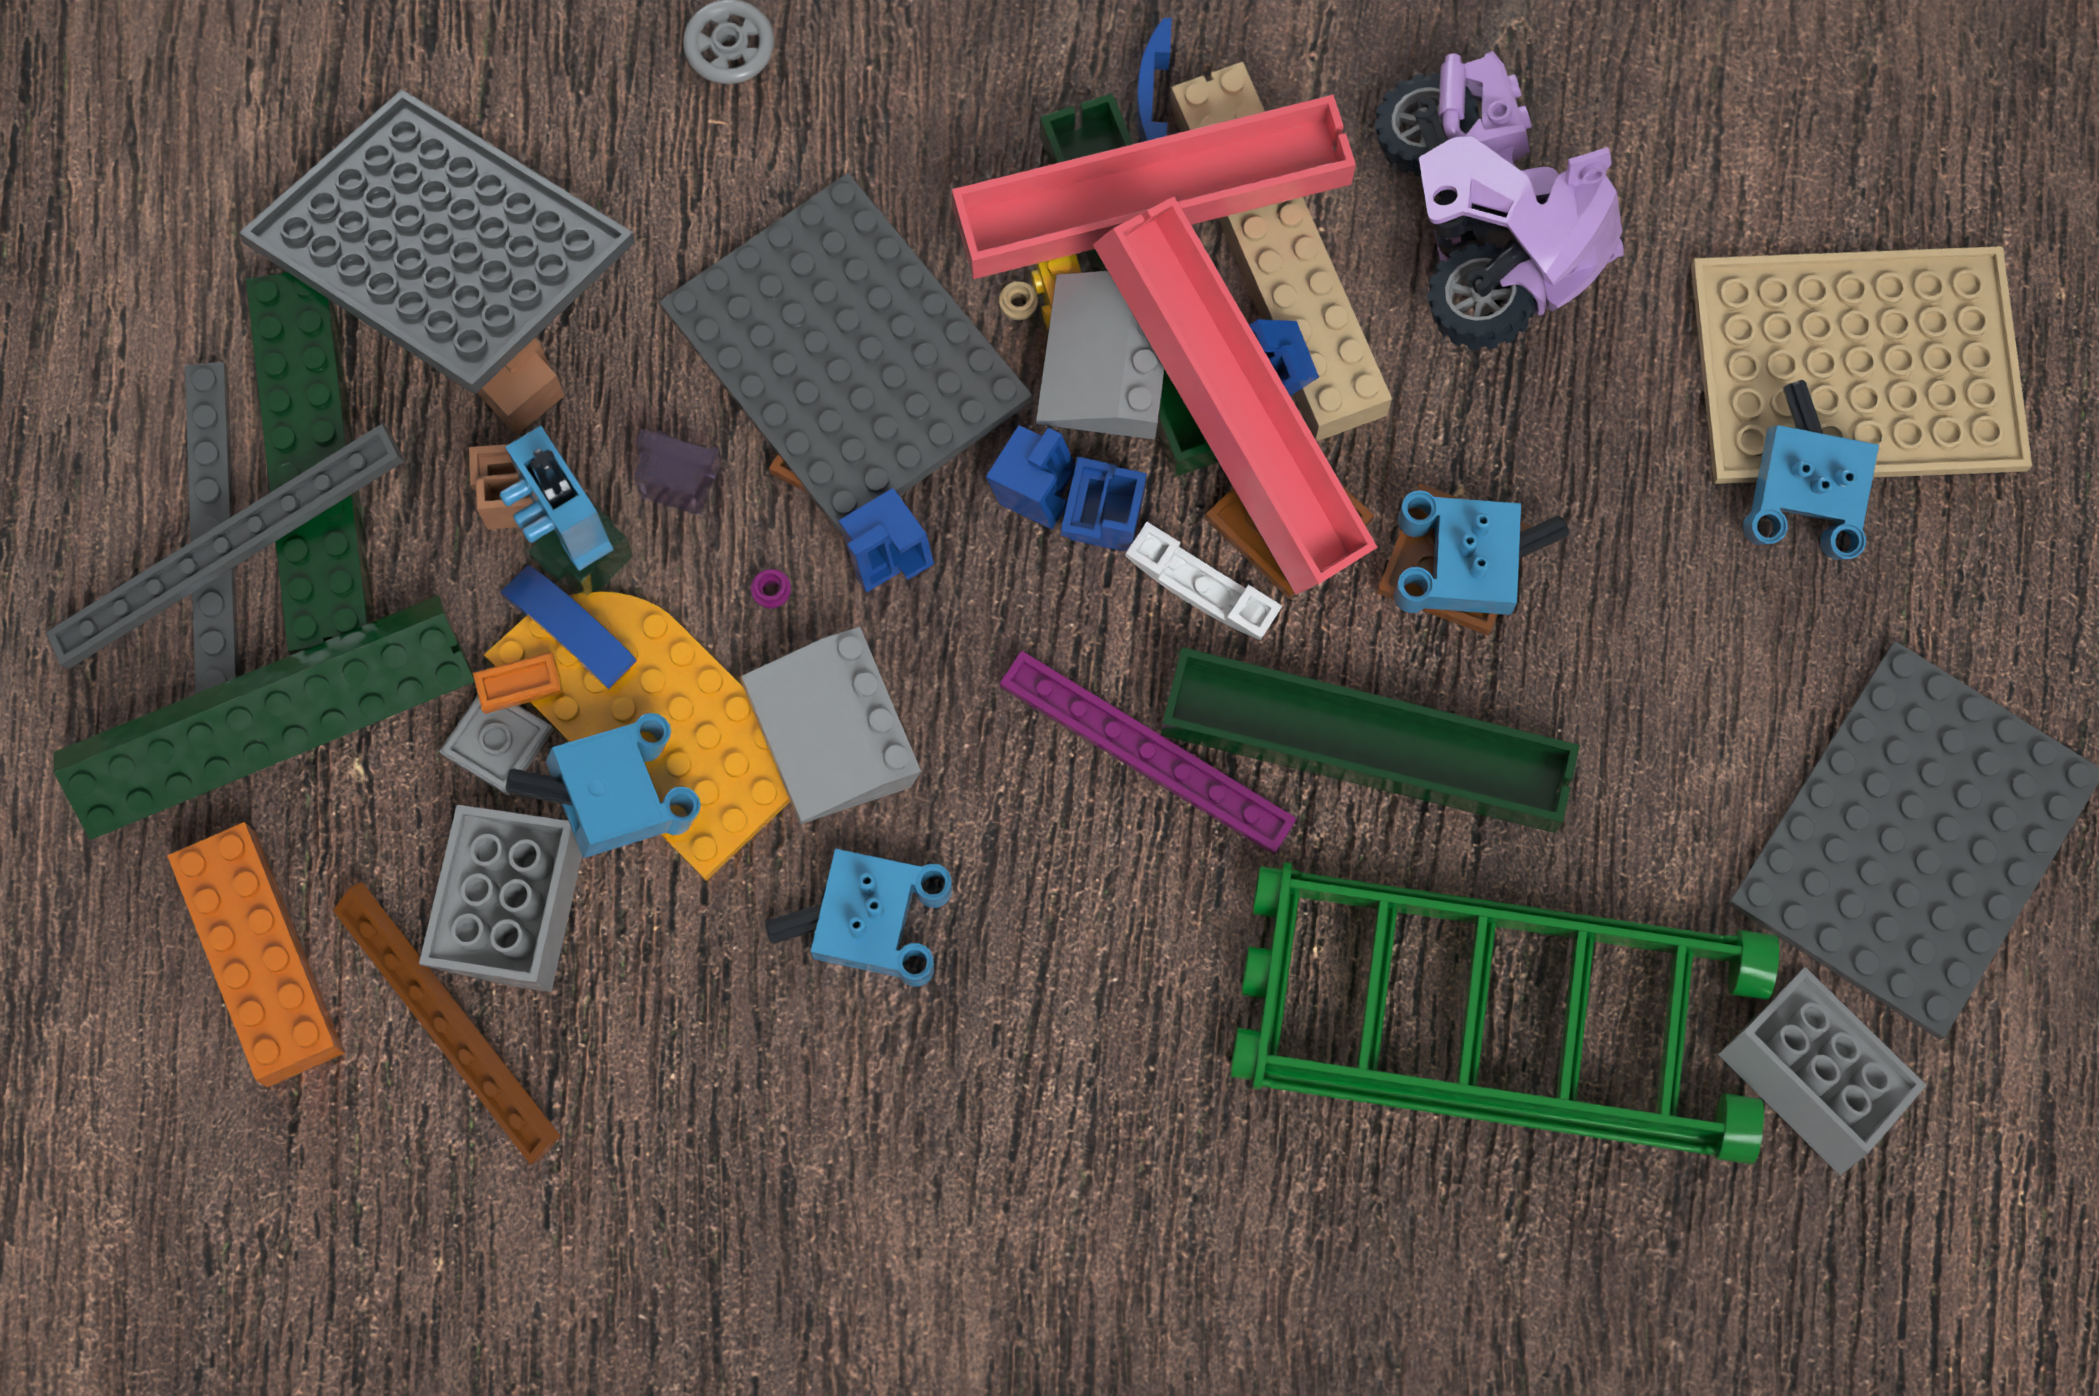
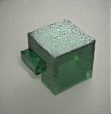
M593 503L592 505L596 509L608 540L614 549L612 552L578 571L554 530L534 541L535 545L528 551L529 556L558 582L565 577L570 585L586 596L591 592H599L633 557L626 536L614 527L612 520Z

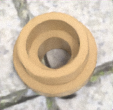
M1020 281L1013 282L1005 286L1001 291L999 305L1007 317L1014 320H1023L1033 315L1036 311L1038 295L1031 285ZM1015 298H1022L1026 301L1021 307H1016L1011 302Z

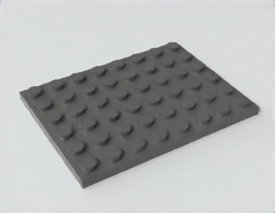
M400 90L239 232L241 240L245 245L474 395L635 243L633 232L404 90Z
M849 173L659 301L665 314L776 454L781 457L783 463L792 471L841 536L843 534L838 520L894 488L899 496L1033 402V395Z
M1894 641L1730 899L1728 905L1938 1040H1942L1946 1037L2099 783V767L1897 641Z

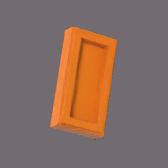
M552 652L473 673L481 709L484 714L563 693Z

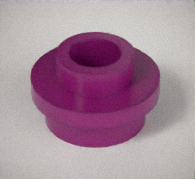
M763 570L754 577L751 583L752 597L761 607L767 609L778 608L785 604L790 597V581L779 570ZM771 584L779 588L778 592L772 596L764 593V589Z

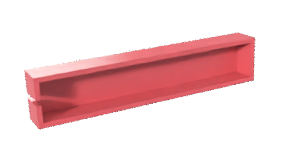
M1334 95L952 189L953 210L973 279L1095 249L1093 244L1110 230L1139 214L1142 215L1150 208L1175 196L1190 224L1193 225L1352 185L1356 163L1346 133L1342 134L1344 126Z
M1175 196L1150 208L1142 215L1139 214L1118 225L1093 244L1095 250L1294 593L1297 595L1322 583L1378 548Z

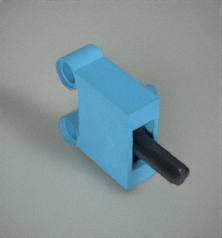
M542 426L505 447L520 481L501 491L499 496L506 506L514 504L527 495L533 500L532 504L513 515V519L519 528H523V533L529 542L532 543L554 530L578 571L614 550L596 509Z

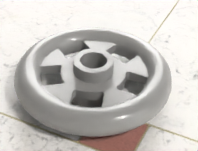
M740 0L715 1L697 11L688 22L683 38L684 53L692 68L707 80L721 84L740 83L753 78L767 65L774 49V33L766 16L755 6ZM730 15L745 18L743 27L729 23ZM708 22H712L717 26L710 37L701 33ZM748 35H759L758 48H747ZM727 40L736 42L735 45L730 47L723 46V43ZM707 48H711L713 54L718 57L711 63L707 62L701 54ZM741 56L744 58V65L729 68L727 61L736 60Z

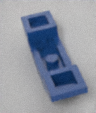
M1172 18L1162 19L1153 32L1142 58L1137 92V122L1141 142L1167 136V123L1152 122L1154 69L1169 70Z
M527 565L500 592L522 614L529 616L571 653L581 666L606 688L609 689L637 661L586 610L530 565Z

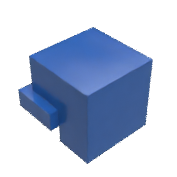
M1257 319L1249 325L1290 396L1319 378L1297 321Z
M1019 425L986 475V479L1001 506L1052 530L1066 509L1067 500L1060 498V495L1074 475L1075 463L1061 433L1047 428L1043 436Z
M1078 457L1061 527V536L1069 537L1072 541L1127 552L1135 540L1145 495L1147 473L1119 468L1115 464Z
M894 488L838 520L858 582L866 593L899 574L900 571L909 580L934 565L926 532Z

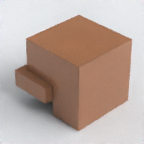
M535 338L477 392L516 436L564 397L558 377L549 367L542 346Z
M509 444L469 447L470 485L473 490H476L477 510L488 530L518 527L513 519V515L533 503L531 497L527 495L514 504L506 506L499 496L501 491L520 481L505 448Z

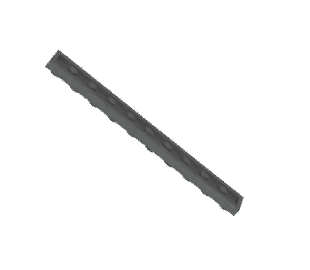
M225 362L185 365L191 542L233 516L228 367ZM235 567L192 593L195 694L239 677Z
M380 424L48 630L46 634L60 665L68 669L72 668L403 463L405 460L389 428Z

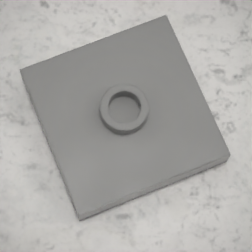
M477 696L439 753L509 796L511 793L506 791L505 784L510 769L515 768L526 771L554 729L551 725L518 705L484 714L479 697Z

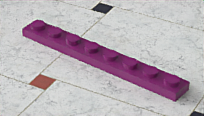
M1022 650L1000 682V688L1273 855L1277 853L1297 820L1296 817Z

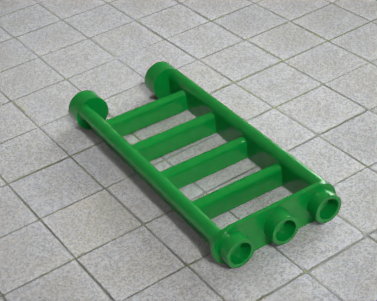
M1283 862L1281 869L1259 866L1252 914L1274 918L1270 949L1248 946L1241 995L1263 999L1259 1030L1237 1027L1230 1077L1252 1080V1089L1261 1090V1087L1713 1155L1714 1159L1751 1165L1755 1163L1759 1154L1764 1127V1105L1762 1099L1722 1093L1716 1107L1714 1122L1677 1117L1693 957L1729 962L1727 979L1729 994L1769 1000L1775 986L1779 964V940L1777 935L1738 930L1735 935H1716L1303 873L1292 869V863ZM1299 898L1377 909L1356 1068L1278 1056ZM1397 912L1475 924L1456 1083L1377 1071ZM1495 927L1573 939L1556 1098L1477 1086ZM1594 942L1672 953L1656 1113L1577 1102Z

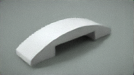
M1146 522L1125 556L1155 581L1192 606L1244 634L1261 640L1281 610L1282 605L1250 585L1244 588L1180 548L1181 542Z

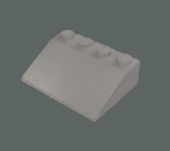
M1108 271L1057 274L1036 424L1155 440L1164 367Z
M860 627L822 638L741 676V683L799 824L911 788L921 773Z
M456 805L419 964L429 968L509 986L552 992L582 859V854L569 821Z
M1806 967L1718 1054L1840 1176L1873 1149L1927 1086Z

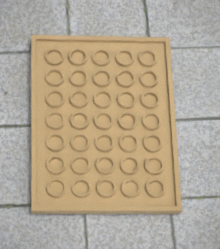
M2003 246L1693 259L1691 270L1714 484L1757 482L1767 428L1780 425L1796 429L1783 387L1798 380H1804L1807 384L1823 434L1879 445L1873 478L2024 472L2032 467Z

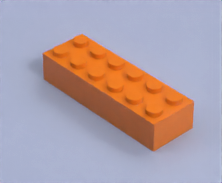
M243 822L167 855L255 1080L268 1088L344 1054L345 1052L257 833Z

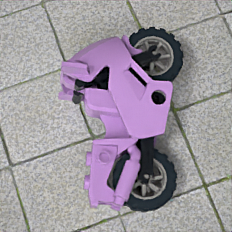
M1493 51L1485 53L1483 58L1465 64L1462 63L1460 55L1448 54L1445 57V63L1441 65L1440 74L1431 73V76L1424 77L1423 74L1414 75L1413 80L1408 82L1405 79L1396 84V89L1393 92L1389 90L1384 95L1383 105L1379 104L1376 111L1378 120H1375L1380 149L1384 152L1386 160L1391 165L1395 163L1397 169L1407 174L1410 171L1414 173V176L1422 177L1428 218L1433 223L1440 257V263L1436 267L1437 273L1435 276L1432 275L1429 281L1430 292H1428V301L1433 321L1437 324L1439 332L1444 337L1448 335L1453 344L1457 346L1464 344L1471 350H1479V347L1485 346L1489 350L1498 348V344L1504 341L1506 344L1516 339L1515 334L1519 331L1523 333L1529 326V317L1533 318L1534 314L1543 315L1545 309L1553 312L1583 292L1598 277L1607 263L1624 255L1623 244L1620 239L1622 226L1617 191L1606 176V171L1612 164L1609 148L1606 147L1568 159L1567 171L1562 172L1560 175L1555 169L1550 167H1538L1527 170L1516 168L1513 162L1530 152L1526 129L1532 128L1526 106L1518 107L1515 98L1521 97L1516 75L1507 76L1504 64ZM1476 101L1482 102V121L1479 118ZM1403 123L1414 126L1400 134ZM1421 135L1420 143L1410 141L1411 139ZM1438 193L1440 200L1435 203L1434 198ZM1455 294L1469 297L1455 306L1453 304ZM1473 307L1474 317L1463 314V312Z

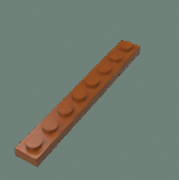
M362 882L350 886L333 909V912L529 1164L532 1165L541 1160L561 1137L431 969L419 964L420 955Z

